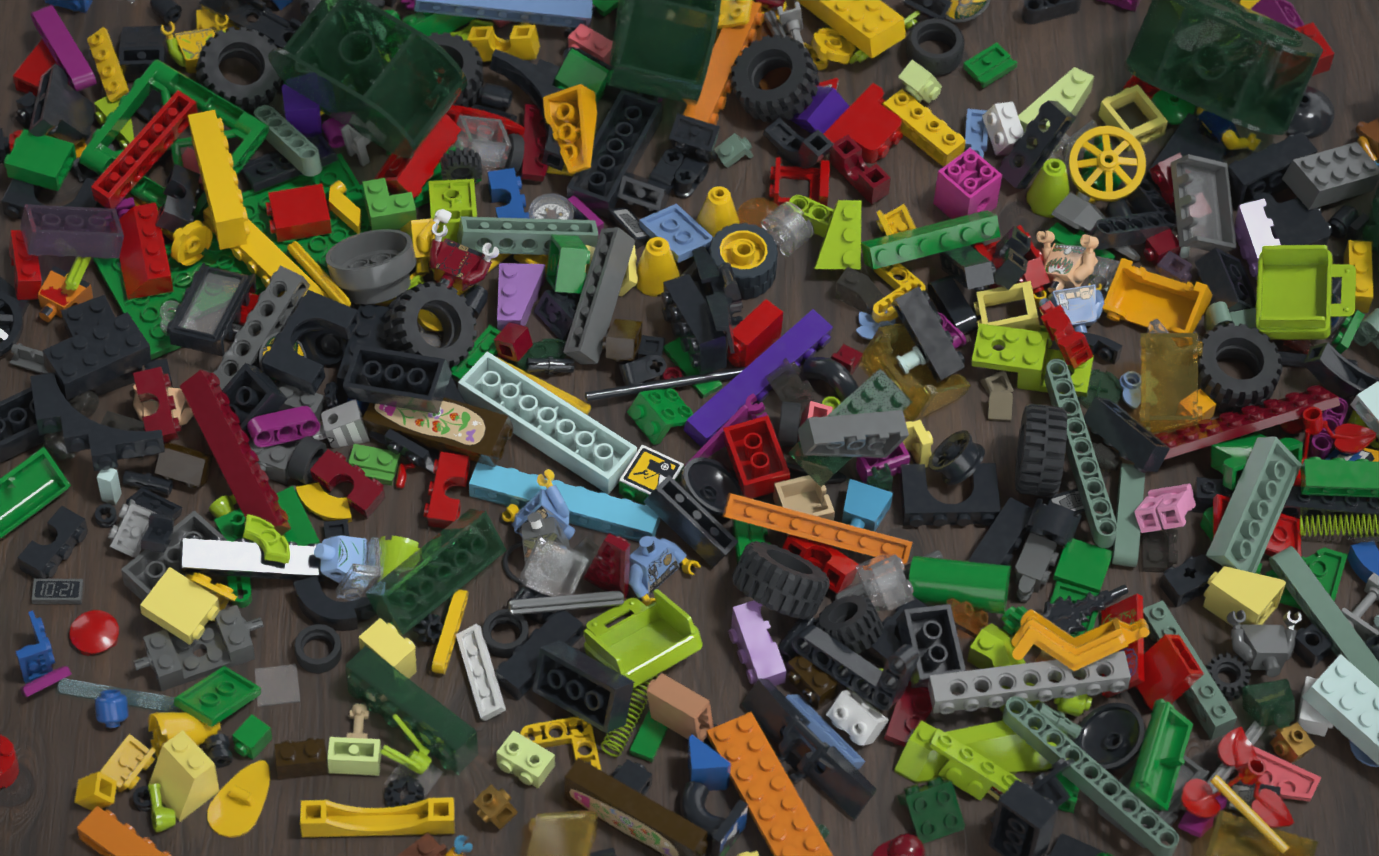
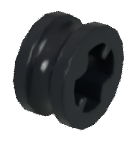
M102 504L95 510L97 524L102 528H110L117 522L115 507L110 504ZM107 513H110V518H107ZM103 514H105L106 519H102Z
M148 786L139 787L133 793L134 806L141 812L152 810ZM148 795L149 800H145L143 803H141L140 798H145V796Z

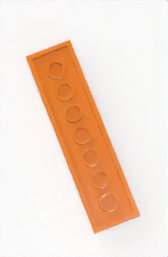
M752 712L707 730V737L715 752L731 763L730 779L742 800L748 804V811L773 856H833Z

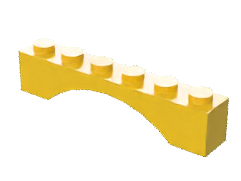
M427 798L413 804L390 808L351 807L327 800L301 801L300 825L302 837L425 835L427 833L430 835L455 834L454 798Z

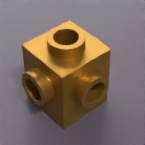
M1298 722L1290 727L1287 724L1281 726L1274 732L1277 736L1270 742L1276 754L1291 764L1304 757L1315 747L1307 732L1302 729Z
M492 784L483 790L473 801L479 808L476 813L486 823L490 820L499 830L518 813L509 802L512 799L503 788L498 791Z

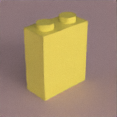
M170 567L140 605L142 615L191 645L194 639L198 640L205 631L204 626L209 620L213 621L220 611L219 601L216 596Z

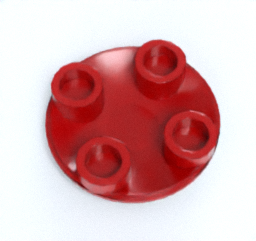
M92 610L79 615L70 627V639L83 655L88 656L106 651L118 643V623L111 614L105 611Z

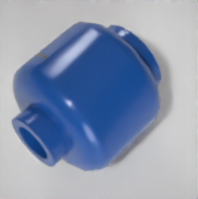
M113 689L100 692V696L95 699L97 721L105 723V727L113 728L120 726V722L128 718L127 697L121 694L120 690Z

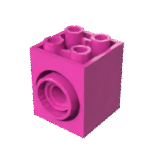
M969 148L938 171L933 204L950 219L986 210L991 212L997 207L1002 174L972 148Z

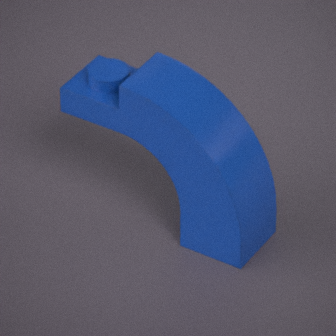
M1373 539L1351 545L1347 559L1354 572L1367 584L1369 577L1373 573L1379 576V550Z

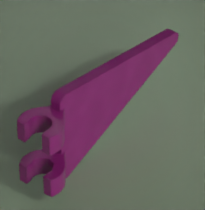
M754 393L749 395L746 399V404L690 460L698 457L708 458L725 447L723 428L767 416L766 412L762 413L765 410L764 404L761 402L759 405L757 403L752 405L757 401V397Z

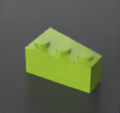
M861 200L836 201L813 269H861Z

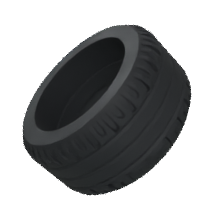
M937 18L923 20L917 23L909 32L906 46L907 59L909 63L911 60L915 61L933 76L949 74L962 61L965 46L964 36L956 25L946 20ZM936 40L947 44L951 50L943 54H933L923 50L919 45L926 41Z

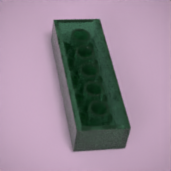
M879 369L826 417L896 410L904 411L912 401ZM800 441L788 452L820 487L854 458L803 455Z
M469 509L371 587L365 594L379 619L381 618L386 624L391 623L397 629L399 635H404L506 552L507 549L487 512Z
M364 646L345 665L349 694L357 700L360 698L366 703L370 711L375 714L378 712L391 727L400 729L403 735L411 741L393 718V715H398L419 742L430 750L428 755L439 759L445 769L453 770L459 775L478 756L477 731L367 646Z

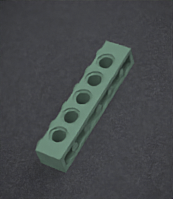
M461 217L457 241L459 244L483 253L482 248L484 244L490 243L489 253H492L494 247H497L499 254L549 255L551 234L578 236L585 245L595 248L599 234L595 220Z
M1162 600L1143 608V619L1146 620L1149 635L1147 639L1153 646L1165 634L1180 635L1203 671L1204 675L1182 695L1210 740H1214L1232 731L1237 716L1164 601Z

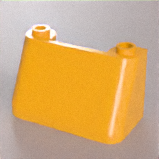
M1121 258L1104 301L1103 311L1107 313L1106 317L1117 322L1122 319L1171 335L1170 338L1178 342L1189 340L1211 301L1212 293L1208 285L1196 281L1194 287L1191 282L1187 281L1186 284L1148 272L1144 267L1132 266V261Z

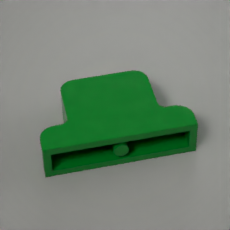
M1252 432L1211 445V467L1222 473L1223 485L1231 490L1236 488L1257 438L1266 436L1258 432ZM1294 438L1280 439L1282 444L1302 464L1303 442Z

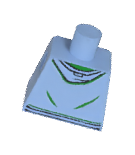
M335 536L324 539L322 543L316 545L314 555L321 558L320 570L322 574L347 588L365 583L367 539Z

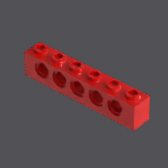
M177 90L91 186L94 200L110 211H113L189 126L188 115L198 113L196 101Z

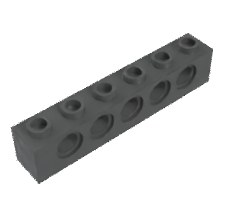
M281 265L273 273L268 287L260 294L254 310L248 314L243 328L237 332L232 346L225 352L221 364L213 372L220 380L219 386L221 390L234 377V375L230 376L231 372L234 370L238 372L245 363L260 368L259 351L262 343L271 334L282 332L288 316L294 313L299 299L305 295L310 287V284L302 275ZM285 291L282 296L278 297L281 292ZM273 311L270 316L266 317L268 312ZM261 330L259 335L254 336L257 331ZM246 350H249L245 356H242Z

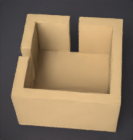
M820 473L774 484L773 499L776 506L834 521L835 511L829 495L826 494L827 490Z

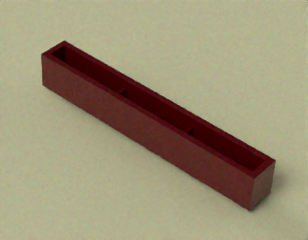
M199 370L183 382L180 388L244 517H247V514L266 520L282 536L291 529L287 521L288 515L281 509L278 503V495L271 489L268 483L269 478L261 469L258 463L259 458L248 443V436L239 426V418L229 406L230 400L219 386V378L214 373Z

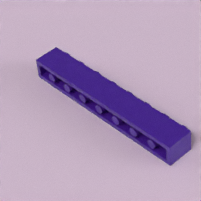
M812 309L686 420L683 431L699 446L703 447L746 404V399L749 395L754 393L757 401L761 403L766 399L773 387L777 389L784 382L785 376L788 374L793 375L799 369L802 361L813 357L819 346L822 348L826 346L832 338L830 334L833 326Z

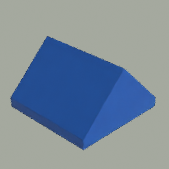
M692 734L688 742L687 762L689 781L699 782L705 785L709 791L726 790L729 787L731 763Z

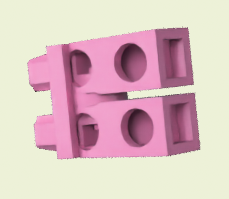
M1191 484L1149 490L1148 496L1145 497L1134 511L1141 533L1158 531L1162 528L1183 527L1186 524L1184 516L1196 506Z

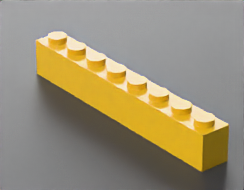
M207 207L203 210V223L215 233L210 209ZM248 219L250 234L246 235L247 244L231 247L230 249L238 260L246 263L247 268L252 274H257L261 278L262 283L268 287L271 276L281 265L302 275L310 284L308 290L330 298ZM285 291L281 292L278 297L282 296Z

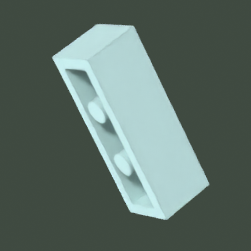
M113 468L100 470L97 481L101 500L116 506L122 494L117 470Z

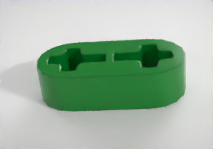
M227 576L228 587L233 589L232 594L237 596L235 601H231V604L233 606L237 605L238 608L247 607L252 601L250 577H241V581H237L236 577ZM239 589L243 590L242 599H238Z

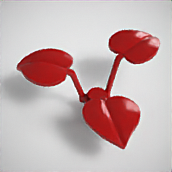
M1309 407L1304 410L1303 417L1280 424L1281 429L1289 434H1297L1302 430L1305 431L1302 464L1307 459L1310 435L1319 434L1323 428H1325L1330 438L1335 439V448L1348 454L1362 451L1377 435L1375 431L1357 424L1339 425L1336 427L1334 434L1329 428L1328 422L1323 421L1322 411L1317 407ZM1300 470L1293 486H1301Z
M1238 727L1227 733L1218 745V756L1225 765L1235 766V769L1239 770V775L1227 785L1232 787L1238 781L1246 785L1255 783L1253 797L1256 800L1251 803V809L1270 828L1291 826L1294 821L1283 800L1272 790L1262 789L1259 792L1260 785L1263 782L1260 777L1266 772V765L1260 758H1257L1255 749L1247 739L1243 728ZM1192 779L1184 785L1180 800L1191 814L1201 818H1210L1215 816L1221 809V805L1216 797L1222 793L1219 790L1213 793L1211 786L1201 779Z

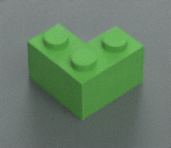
M385 178L363 182V195L371 231L381 229L397 230L409 221L417 220L412 192L389 196Z

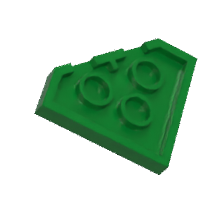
M1324 547L1317 550L1313 555L1301 558L1333 601H1335L1348 554ZM1274 570L1266 572L1265 576L1279 579ZM1284 587L1279 603L1301 609L1287 588Z

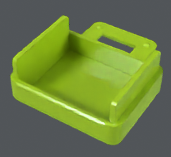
M1326 245L1262 246V252L1259 254L1256 329H1259V333L1262 335L1265 333L1270 340L1327 339L1331 334V317H1350L1355 312V266L1351 264H1333L1332 254ZM1333 277H1342L1341 304H1332Z
M658 589L653 591L656 600L654 603L646 606L639 599L630 598L624 601L622 605H617L586 624L587 629L583 630L586 640L584 643L586 655L633 680V688L698 652L703 645L699 630L693 624L691 617ZM630 611L634 613L610 628L605 626Z

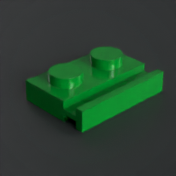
M997 42L963 64V69L977 82L979 81L983 88L1017 68V61H1013L1011 55Z
M1356 310L1352 316L1343 318L1337 333L1331 341V346L1340 354L1348 349L1365 315L1359 310Z

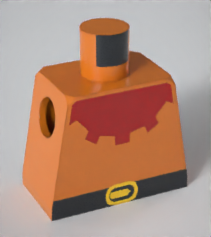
M53 266L38 293L39 303L43 308L39 312L40 318L46 322H50L55 315L62 318L61 310L91 300L93 298L91 284L81 279L75 291L67 290L65 288V281L69 273Z

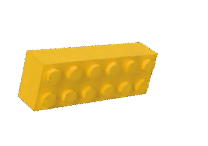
M796 0L871 58L906 38L904 17L881 0Z
M215 110L188 115L192 144L219 248L222 250L247 244L246 235L250 234L247 222L248 217L246 208L243 207L241 189L238 188L237 174L233 169L232 156L228 151L227 137L222 132L224 131L222 118H217Z

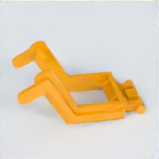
M1030 609L1022 616L1021 626L1012 638V645L1015 647L1012 655L1016 660H1021L1031 646L1035 644L1073 671H1076L1128 647V644L1147 637L1149 629L1145 619H1139L1135 623L1127 624L1116 618L1074 638L1036 611Z

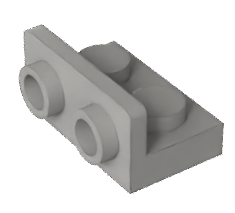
M130 499L128 505L124 503L118 514L121 520L118 526H112L108 538L111 539L110 547L136 558L141 550V539L149 526V516L155 512L135 504V501Z

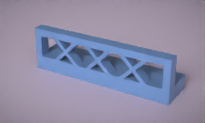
M799 694L786 696L810 721L807 727L823 743L826 742L830 747L835 746L856 769L861 768L865 763L864 759ZM818 761L817 765L825 772L826 766Z

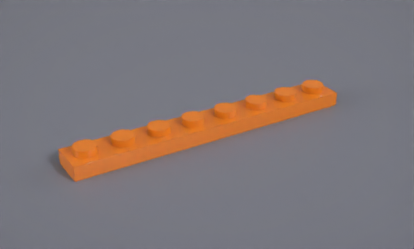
M728 493L723 517L900 564L908 562L913 543Z

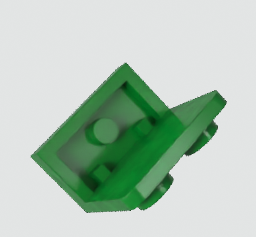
M672 388L639 392L627 411L653 445L660 444L671 427L685 425L686 420L693 415L691 408L684 403L679 394Z

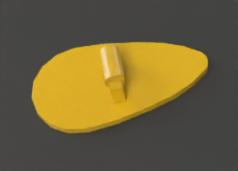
M260 760L242 769L218 792L210 803L207 811L208 823L212 830L219 835L229 838L239 837L248 833L256 824L270 786V771L266 761Z

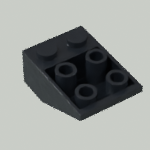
M163 25L164 30L167 32V25ZM161 26L122 28L119 64L126 81H135L137 78H141L155 60H160L167 65V44L165 41L167 37L161 33Z

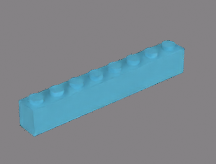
M477 462L469 482V495L504 506L515 504L521 510L541 489L546 490L547 488L537 483V477L539 476L537 474L530 475L519 472L514 468H504L497 465L492 467ZM559 480L552 481V484L557 486L569 509L570 524L607 534L611 533L614 536H620L637 542L645 536L655 537L660 517L648 505L634 503L629 499L615 498L603 492L589 491L581 486L567 485Z

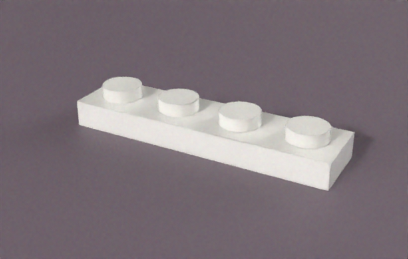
M475 624L456 634L480 718L486 721L506 711L486 641L483 637L482 628Z

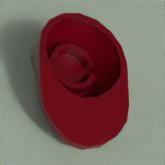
M907 833L900 834L896 838L878 846L873 856H925L923 842L917 836Z

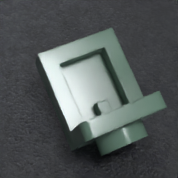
M736 133L714 149L727 168L744 155L750 159L754 156L750 150L752 148L751 143L746 137L741 138Z

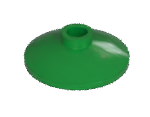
M1162 89L1155 93L1151 100L1166 118L1168 124H1181L1188 113L1193 115L1195 111V103L1192 97L1181 89Z

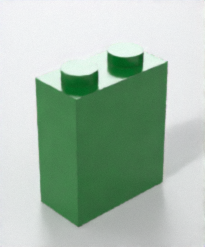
M23 129L20 137L15 139L11 153L5 157L4 166L6 167L7 175L13 179L59 191L77 158L74 143L46 135L36 137L29 130Z

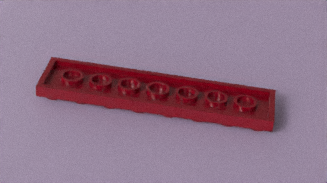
M1319 385L1308 387L1305 392L1288 393L1285 395V398L1279 400L1268 399L1262 405L1256 407L1254 405L1246 406L1241 409L1242 411L1236 413H1223L1220 415V418L1213 420L1203 419L1197 425L1191 427L1180 426L1174 432H1162L1155 434V436L1170 448L1165 459L1301 418L1303 417L1304 410L1309 407H1317L1324 411L1340 406L1338 396Z

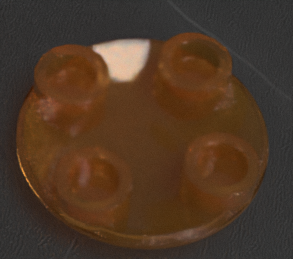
M766 198L749 199L739 207L737 212L740 224H754L764 228L768 233L775 231L782 224L781 209L776 203Z

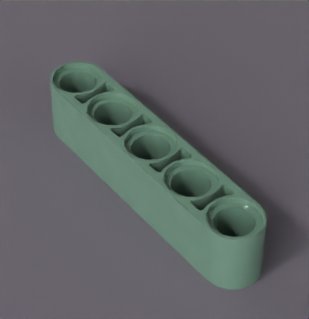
M264 105L255 109V118L270 127L265 139L305 176H315L322 171L319 151L306 137L273 107Z
M1122 463L1120 468L1116 508L1118 529L1113 544L1114 552L1112 556V564L1136 567L1138 561L1140 528L1134 511L1143 501L1145 473L1134 468V464Z

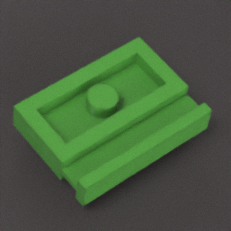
M354 444L348 463L351 466H359L370 480L374 478L381 484L392 486L400 461V453L395 454L390 450Z

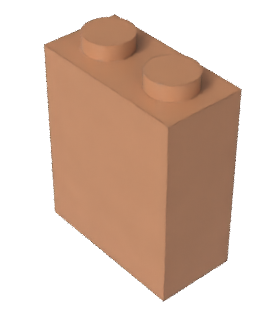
M662 673L656 680H652L649 683L646 691L651 718L688 740L693 734L703 741L707 737V730L714 728L709 700Z

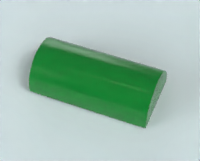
M913 556L908 581V600L914 596L926 606L950 604L951 609L1004 614L1006 612L1011 566Z

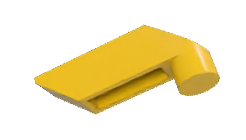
M338 180L330 186L329 208L359 234L361 210L343 194L347 191L346 187Z

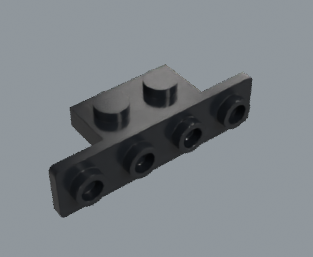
M389 429L385 435L373 431L369 433L372 439L385 445L393 453H400L412 464L419 465L433 473L435 459L439 460L441 451L420 446L392 429Z
M1061 758L1051 766L1053 771L1047 775L1042 773L1031 781L1035 792L1044 798L1052 800L1056 807H1060L1071 798L1057 776L1075 763L1073 758L1066 761ZM995 815L990 818L992 823H994Z

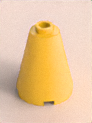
M720 186L714 187L708 192L696 218V222L713 237L726 226L735 223L740 224L729 190Z
M661 237L651 238L647 242L636 267L638 275L636 286L642 293L651 297H657L658 294L664 292L663 282L680 277L669 243Z
M155 712L149 714L148 730L149 732L153 731L154 738L150 740L151 746L156 749L154 754L157 759L162 746L182 730L197 746L203 744L206 738L218 734V731L221 730L220 722L210 727L186 712Z

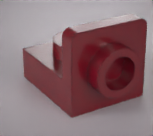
M843 344L837 354H832L831 359L839 362L853 375L863 360L864 353Z

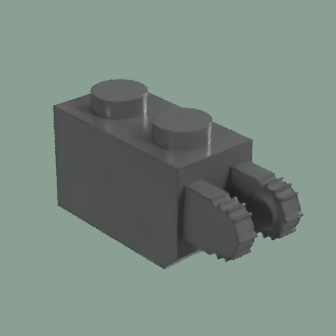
M1030 533L1015 566V574L1013 576L1015 584L1018 585L1016 600L1020 603L1028 602L1033 591L1038 593L1041 585L1046 586L1051 574L1048 569L1050 566H1055L1059 553L1056 552L1057 542Z

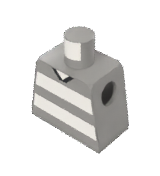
M356 399L322 412L323 425H320L318 433L313 435V438L317 440L328 438L332 448L370 442L367 428L362 420L363 415Z

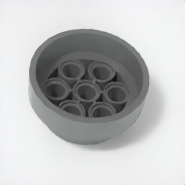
M392 229L372 230L348 237L335 244L327 252L325 258L330 278L338 287L344 289L349 301L356 304L380 303L393 299L405 292L411 285L409 273L416 265V256L411 237L403 231Z

